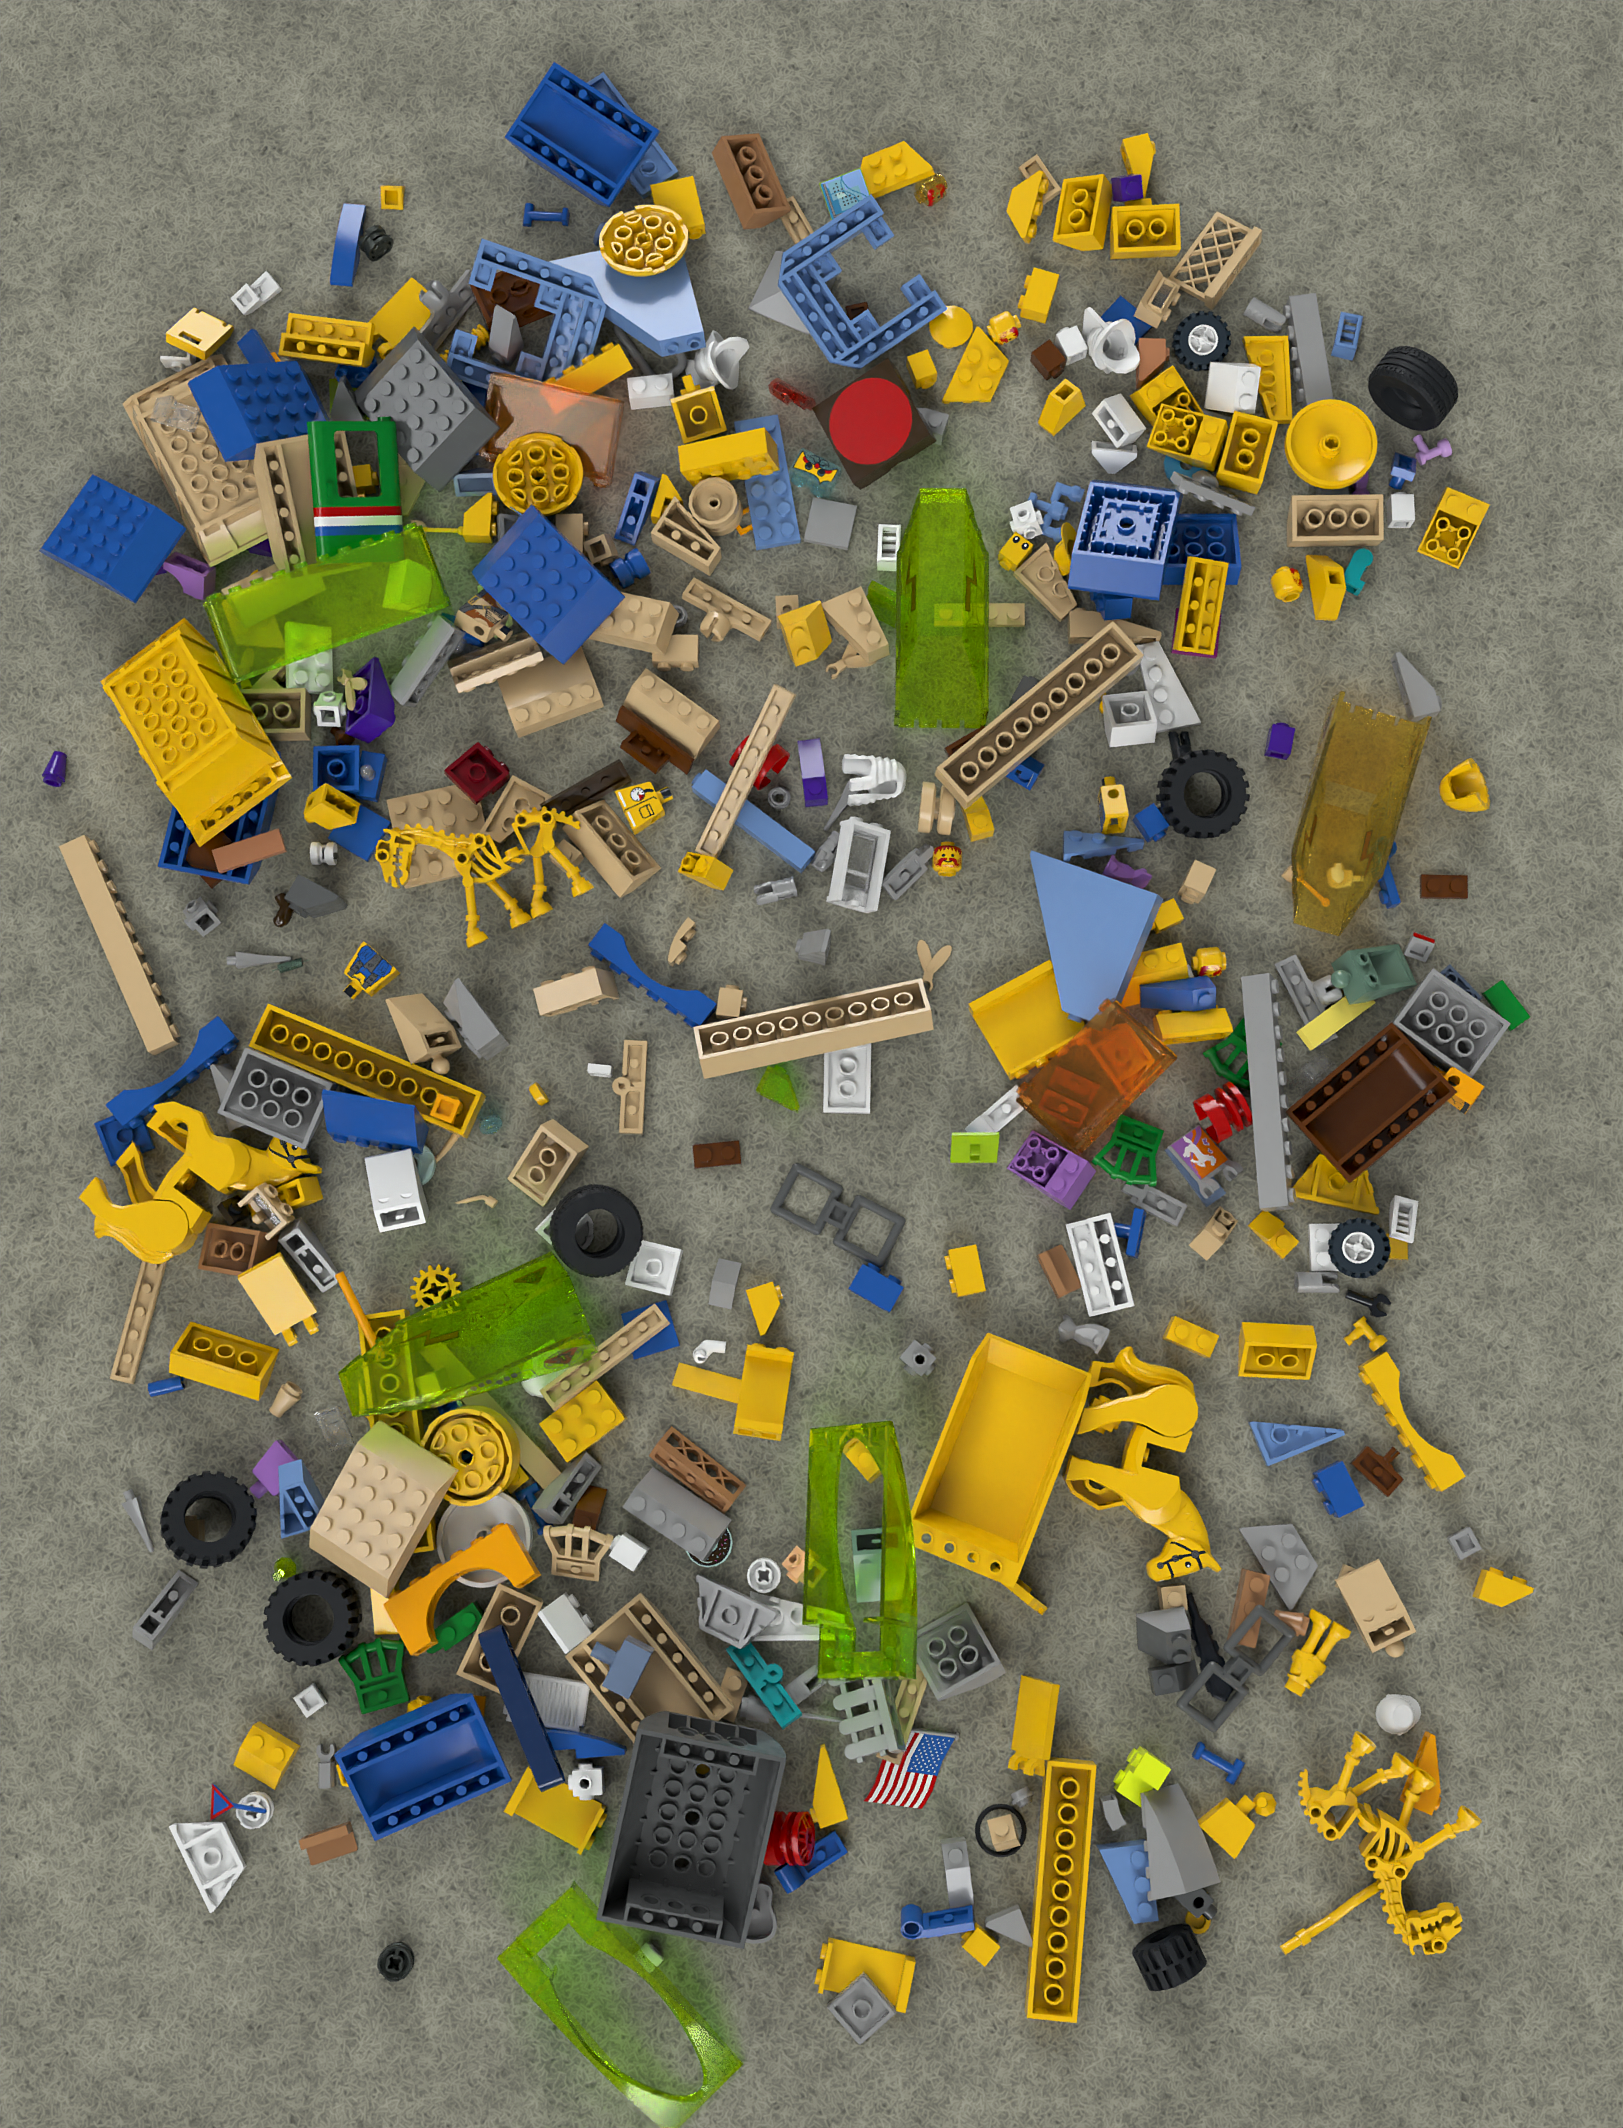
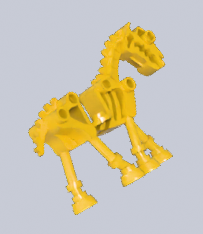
M543 806L541 811H537V808L533 807L532 812L529 813L526 809H522V813L516 815L515 822L511 825L523 849L519 850L517 846L504 852L506 857L503 859L490 834L485 836L482 833L475 835L470 833L469 838L461 834L459 838H456L454 833L446 836L443 829L435 832L432 825L425 829L422 828L420 823H417L415 828L405 824L402 830L398 827L391 830L383 829V832L390 834L391 838L389 841L380 839L376 845L375 858L381 865L384 880L389 884L391 883L392 887L397 889L400 888L396 877V872L398 871V867L395 865V863L398 864L396 856L400 855L402 859H399V863L402 864V866H399V869L402 870L403 875L399 880L405 886L410 878L412 854H414L417 844L437 848L454 860L456 869L463 876L462 883L465 886L468 915H465V921H468L466 945L468 949L489 939L484 931H480L479 927L477 928V921H480V915H477L475 883L486 884L505 903L504 907L506 910L510 909L511 913L509 915L511 919L509 921L511 929L553 910L552 906L542 898L543 893L547 892V886L544 883L542 857L548 852L567 871L566 876L568 879L572 878L573 882L571 884L573 887L571 892L573 898L594 888L589 880L586 881L584 877H581L579 867H575L555 845L553 831L556 830L557 822L568 824L580 830L579 821H572L573 816L571 815L568 818L565 817L564 811H561L560 814L556 813V808L548 811ZM540 825L535 844L529 851L519 829L526 830L532 826ZM489 844L496 858L488 851L487 847L489 846ZM483 851L493 863L501 867V870L489 865L479 852ZM532 855L535 884L532 886L534 894L530 904L532 907L530 916L522 908L519 909L517 905L518 900L512 898L496 882V879L515 869L507 864H522L525 859H522L524 856ZM474 857H476L477 860H478L484 867H486L489 871H487V870L482 869L481 867H479V866L474 862V860H473Z
M1355 1731L1352 1738L1351 1752L1347 1751L1344 1756L1346 1761L1338 1784L1333 1785L1330 1790H1324L1319 1787L1309 1788L1307 1769L1299 1773L1302 1780L1298 1781V1786L1302 1787V1789L1298 1790V1795L1303 1796L1300 1804L1307 1807L1304 1809V1815L1310 1816L1309 1823H1316L1318 1825L1317 1832L1321 1833L1323 1831L1324 1837L1329 1841H1334L1337 1838L1340 1840L1355 1818L1358 1817L1360 1820L1358 1825L1368 1832L1359 1844L1360 1853L1364 1857L1367 1869L1374 1871L1373 1877L1380 1878L1377 1885L1378 1888L1384 1889L1380 1893V1898L1386 1901L1382 1905V1911L1389 1914L1386 1919L1387 1924H1394L1393 1933L1402 1935V1942L1409 1946L1412 1955H1415V1945H1421L1425 1955L1443 1953L1447 1949V1943L1462 1930L1460 1923L1463 1920L1459 1907H1454L1453 1903L1443 1902L1439 1903L1436 1908L1423 1912H1418V1910L1406 1912L1402 1903L1401 1881L1407 1877L1414 1863L1424 1858L1427 1851L1448 1838L1451 1840L1456 1838V1834L1476 1828L1482 1823V1820L1469 1808L1461 1805L1457 1813L1456 1823L1450 1825L1448 1822L1444 1824V1829L1422 1843L1418 1841L1413 1842L1407 1826L1414 1804L1419 1801L1421 1797L1420 1792H1424L1426 1789L1430 1790L1437 1782L1423 1769L1415 1767L1406 1757L1395 1752L1390 1769H1376L1377 1773L1355 1787L1347 1788L1354 1767L1358 1766L1361 1761L1359 1757H1363L1365 1753H1371L1376 1748V1745L1367 1736L1359 1731ZM1413 1772L1412 1786L1407 1788L1404 1793L1406 1799L1399 1821L1376 1808L1377 1817L1369 1804L1364 1803L1363 1805L1358 1803V1796L1380 1782L1385 1784L1388 1783L1389 1779L1403 1778L1404 1775H1409ZM1332 1806H1350L1338 1823L1335 1820V1816L1328 1811Z

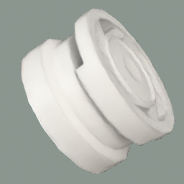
M759 1558L752 1562L748 1569V1583L757 1592H770L780 1582V1568L772 1559Z
M256 1791L242 1798L238 1804L265 1808L267 1810L265 1814L236 1809V1816L241 1822L240 1824L245 1828L255 1829L265 1825L271 1819L274 1812V1804L266 1793Z

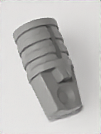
M834 830L827 840L824 841L823 845L820 846L810 863L819 872H824L835 862L840 834Z

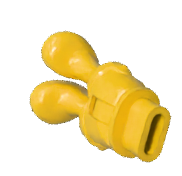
M1311 1608L1308 1614L1313 1622L1312 1631L1302 1648L1294 1651L1290 1671L1287 1674L1289 1679L1284 1686L1301 1697L1306 1687L1310 1689V1685L1325 1672L1327 1666L1324 1663L1335 1644L1341 1639H1347L1352 1632L1335 1621L1330 1625L1332 1620ZM1330 1625L1329 1633L1318 1652L1313 1654L1321 1636Z

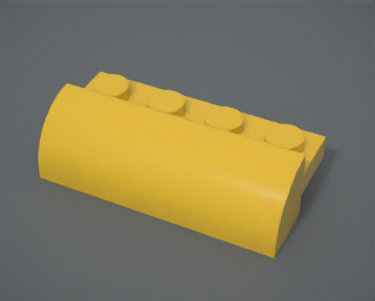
M289 313L286 333H281L278 355L281 357L367 368L372 363L375 350L372 349L375 325L366 322Z
M1187 557L1173 650L1214 655L1229 563L1198 557Z

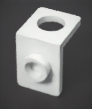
M190 337L188 338L189 341H191V342H193V343L196 344V342L194 341V339H192V338H190ZM187 352V357L160 356V361L165 368H171L173 371L179 372L195 364L196 356Z

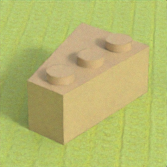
M674 496L651 531L652 542L711 576L722 558L721 548Z
M861 586L821 603L825 618L868 664L890 655L887 639Z
M595 966L585 967L578 974H564L557 981L547 980L541 982L540 987L533 989L539 1014L546 1017L577 1010L578 1007L590 1003L596 1005L599 1004V1000L605 998L619 999L613 972L595 968Z

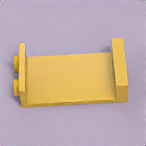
M760 1343L747 1344L733 1434L781 1441L794 1352L784 1347L772 1349L766 1348L765 1345Z
M528 1766L504 1812L510 1816H513L515 1813L578 1848L577 1853L581 1855L584 1848L588 1851L596 1838L592 1833L596 1826L602 1827L607 1817V1814L604 1813L607 1806L595 1799L580 1800L579 1796L573 1797V1790H569L566 1783L541 1792L531 1768Z
M828 1937L827 1944L822 1943L819 1959L824 1960L822 1969L817 1968L814 1984L818 1985V1993L823 1994V1990L840 1993L865 1972L895 2006L896 2011L906 2013L916 1964L915 1957Z

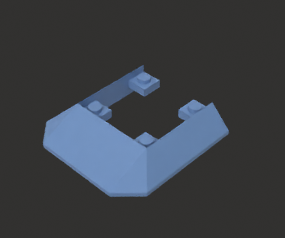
M872 194L783 252L777 285L828 361L855 369L863 368L947 310L935 290L931 291L922 276L918 274L900 288L911 304V307L881 327L868 309L850 321L825 284L842 272L831 255L832 252L862 232L874 250L894 237V234L882 218L884 212Z
M482 238L474 259L468 284L491 291L497 269L539 283L540 286L534 307L554 313L542 358L521 351L515 372L472 358L478 336L459 329H455L446 364L462 381L553 411L541 391V388L544 387L543 382L553 376L555 379L563 376L562 371L571 365H574L575 368L583 364L581 360L584 357L593 353L606 311V305L592 277Z

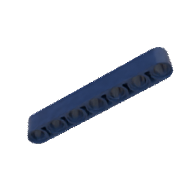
M501 1624L479 1633L478 1637L538 1788L541 1792L565 1783L563 1770L504 1626Z

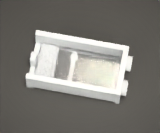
M850 817L848 820L840 822L841 829L832 881L826 902L859 912H875L879 904L891 831L884 829L881 824L864 823L862 818Z

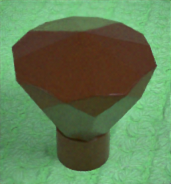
M332 727L330 733L335 737L336 746L352 745L355 741L354 737L345 734V731L340 730L338 727Z

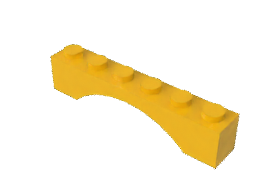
M1381 1352L1358 1366L1361 1371L1358 1373L1360 1379L1365 1385L1369 1384L1374 1392L1371 1394L1373 1400L1378 1406L1382 1405L1387 1412L1384 1415L1390 1426H1395L1400 1434L1397 1435L1399 1441L1405 1448L1409 1447L1413 1453L1410 1456L1411 1460L1418 1469H1423L1426 1474L1424 1480L1429 1488H1435L1436 1491L1442 1492L1466 1477L1453 1455L1442 1452L1428 1444L1411 1426L1400 1400V1371L1388 1352Z

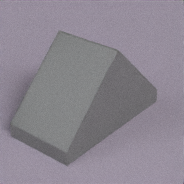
M718 1259L712 1279L709 1305L732 1309L742 1263Z
M1018 1904L985 1918V1927L1032 1947V1938Z

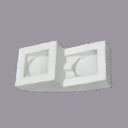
M265 271L251 286L246 283L231 297V300L243 315L246 316L265 304L283 289Z

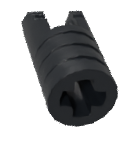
M1169 731L1168 737L1173 760L1179 758L1184 753L1192 752L1188 731H1182L1180 739L1177 731Z

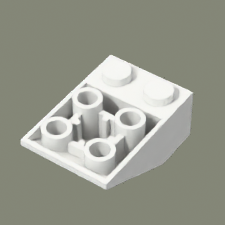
M408 1148L365 1157L373 1210L379 1231L385 1232L426 1223L429 1209L412 1149Z

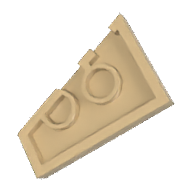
M398 454L402 516L409 517L425 480L414 473Z

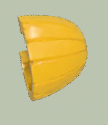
M1472 758L1458 764L1441 780L1439 793L1442 801L1450 808L1459 811L1477 812L1487 810L1490 806L1488 788L1485 785L1484 776Z

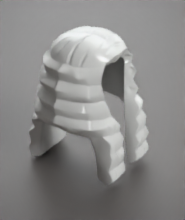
M844 755L842 760L843 773L861 776V778L850 779L849 790H868L869 794L848 795L847 804L849 806L867 805L870 802L874 803L876 800H882L883 798L888 800L904 791L907 779L906 770L895 759L890 760L888 757L883 759L880 756L875 758L873 755Z

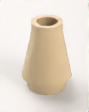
M291 1381L282 1384L269 1411L274 1416L281 1418L287 1410L301 1399L302 1389Z

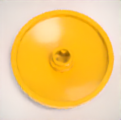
M1320 400L1301 409L1291 421L1285 436V454L1292 470L1308 484L1323 489H1340L1354 484L1367 473L1377 453V435L1370 419L1358 407L1341 400Z

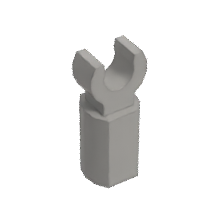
M335 1743L330 1745V1753L328 1754L324 1753L323 1744H319L316 1749V1753L320 1758V1762H318V1788L320 1789L335 1787V1761H333V1756L337 1751Z

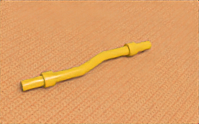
M1376 1878L1377 1881L1352 1896L1320 1921L1306 1930L1302 1928L1296 1932L1295 1937L1280 1946L1282 1952L1286 1955L1300 1945H1307L1311 1942V1938L1381 1891L1382 1888H1378L1377 1885L1380 1878Z

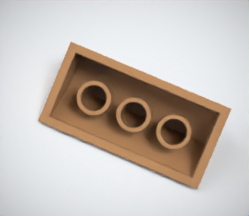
M759 133L721 136L712 151V155L743 229L762 228L791 211L790 205Z

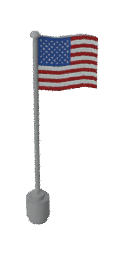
M749 1695L748 1697H742L740 1717H745V1720L763 1723H768L769 1718L774 1719L758 1696ZM802 1713L801 1718L824 1720L838 1723L846 1719L809 1713ZM912 1728L900 1766L882 1759L875 1782L863 1801L922 1809L933 1791L944 1757L953 1741H957L960 1738L959 1732L949 1733Z

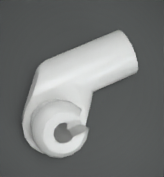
M704 1340L693 1352L695 1362L704 1363L713 1352L725 1353L726 1341Z

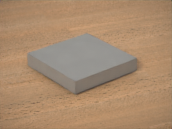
M813 497L804 542L848 550L857 506Z
M865 1972L827 2004L830 2012L859 2045L897 2013L894 2005Z

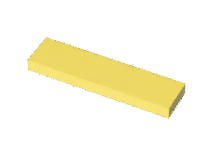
M1345 996L1296 1033L1311 1051L1376 1002L1372 1000L1366 1003L1349 1005Z

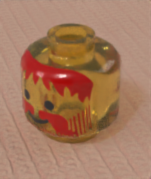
M935 173V175L915 183L916 192H914V196L918 203L933 206L946 196L947 182L940 173Z

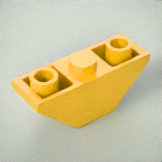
M1040 170L1012 189L1006 210L1020 237L1027 244H1030L1031 239L1036 236L1037 217L1042 213L1043 195L1047 193L1049 188L1048 177L1044 171Z
M1306 555L1315 620L1335 621L1338 618L1346 591L1343 567L1325 555Z

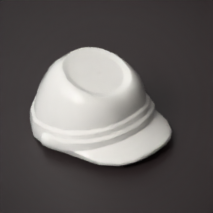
M1388 1694L1380 1701L1376 1708V1720L1384 1731L1400 1736L1408 1732L1419 1721L1421 1709L1418 1702L1411 1696Z

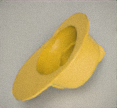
M1068 522L1062 524V540L1056 545L1054 550V560L1062 576L1070 573L1072 551L1077 535L1073 526Z

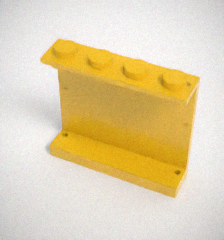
M1050 959L968 1004L972 1017L1010 1080L1015 1077L1016 1079L1023 1078L1029 1073L1028 1070L1035 1066L1037 1068L1045 1066L1049 1063L1050 1058L1056 1055L1057 1057L1065 1055L1070 1051V1047L1076 1044L1078 1046L1085 1044L1092 1035V1028H1087L1083 1020L1081 1023L1068 1019L1069 1014L1062 1011L1053 964Z

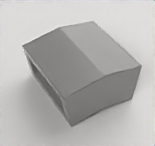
M1112 1794L1099 1797L1102 1814L1112 1831L1125 1825L1126 1822L1120 1813L1116 1796Z

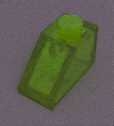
M774 1065V1067L767 1066L756 1088V1093L798 1113L800 1106L790 1077L786 1074L787 1070L777 1065Z

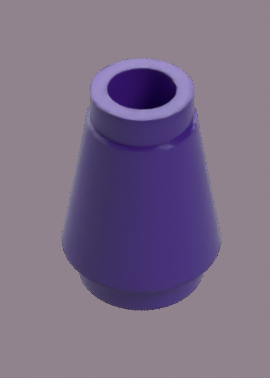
M53 752L42 774L45 784L61 787L62 782H65L67 761L65 753Z

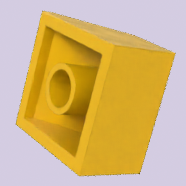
M820 600L777 616L789 656L796 667L817 659L832 642Z
M259 1721L251 1727L241 1744L234 1766L275 1790L299 1750L300 1745Z

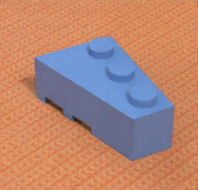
M300 1459L278 1466L281 1539L309 1531L325 1502L304 1462Z
M1140 1839L1096 1845L1133 1923L1159 1921L1156 1900L1148 1901L1147 1892L1151 1891L1150 1879H1146V1867H1149L1148 1852H1144V1841L1146 1840Z

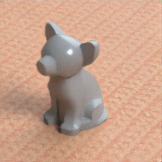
M1064 1314V1321L1058 1327L1059 1341L1065 1343L1070 1339H1074L1081 1345L1091 1347L1094 1350V1354L1097 1355L1107 1340L1110 1329L1097 1324L1076 1326L1072 1318Z

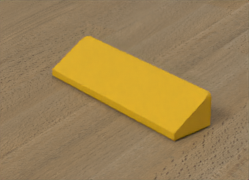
M679 1362L672 1386L738 1404L741 1379Z

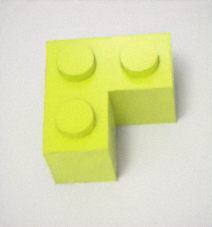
M1139 1746L1137 1750L1133 1748L1126 1760L1129 1764L1124 1771L1122 1769L1118 1771L1113 1782L1116 1783L1114 1788L1117 1792L1141 1807L1140 1793L1153 1790V1788L1159 1790L1171 1769L1161 1759Z

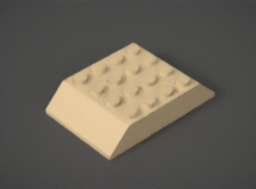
M336 431L334 433L338 494L340 497H358L345 431ZM308 434L257 443L253 470L273 561L285 582L293 584L371 567L372 563L317 564Z
M378 1421L357 1442L310 1528L309 1547L385 1598H389L455 1478L458 1469L383 1421Z
M641 1592L565 1656L633 1743L635 1742L639 1723L651 1714L669 1711L719 1721L734 1708L716 1680L662 1613ZM630 1635L655 1648L629 1699L602 1686L610 1668L608 1664L590 1656L596 1642L617 1652L627 1636Z

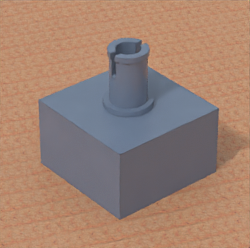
M628 1635L617 1652L596 1642L590 1656L609 1665L610 1670L602 1686L629 1699L655 1648Z

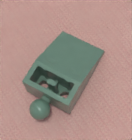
M1399 944L1349 950L1331 963L1335 971L1331 975V983L1334 987L1343 989L1349 1005L1366 1003L1417 985Z

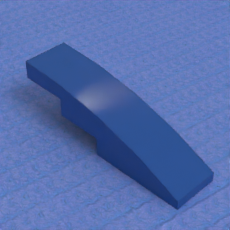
M343 204L333 252L330 285L353 287L360 261L358 240L360 236H363V224L366 216L365 205Z
M546 1729L554 1750L575 1749L576 1759L625 1755L627 1752L626 1746L603 1737L575 1731Z

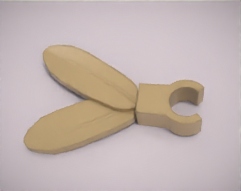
M849 643L842 656V660L829 664L826 672L831 668L835 669L837 673L832 674L831 679H836L839 673L846 668L868 667L877 661L868 664L861 655H856L858 652Z
M341 668L343 676H338L337 680L345 686L346 705L350 711H353L356 703L355 690H364L367 687V680L360 677L353 678L350 670Z
M919 940L917 953L924 971L922 981L930 985L928 990L930 993L933 989V974L948 960L952 947L950 945L942 947L932 958L927 943Z

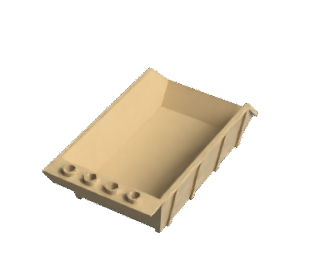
M222 354L209 356L205 361L201 360L130 396L123 403L133 426L197 548L210 568L268 539L253 470L254 459L224 461L188 386L190 380L218 365H228Z

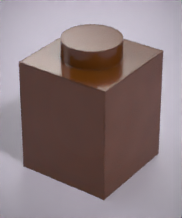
M1049 339L1032 351L1030 362L1047 381L1051 377L1054 379L1058 378L1064 372L1066 359Z

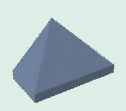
M484 467L459 472L453 478L456 497L484 496L487 493H493V496L497 495L493 483V470Z

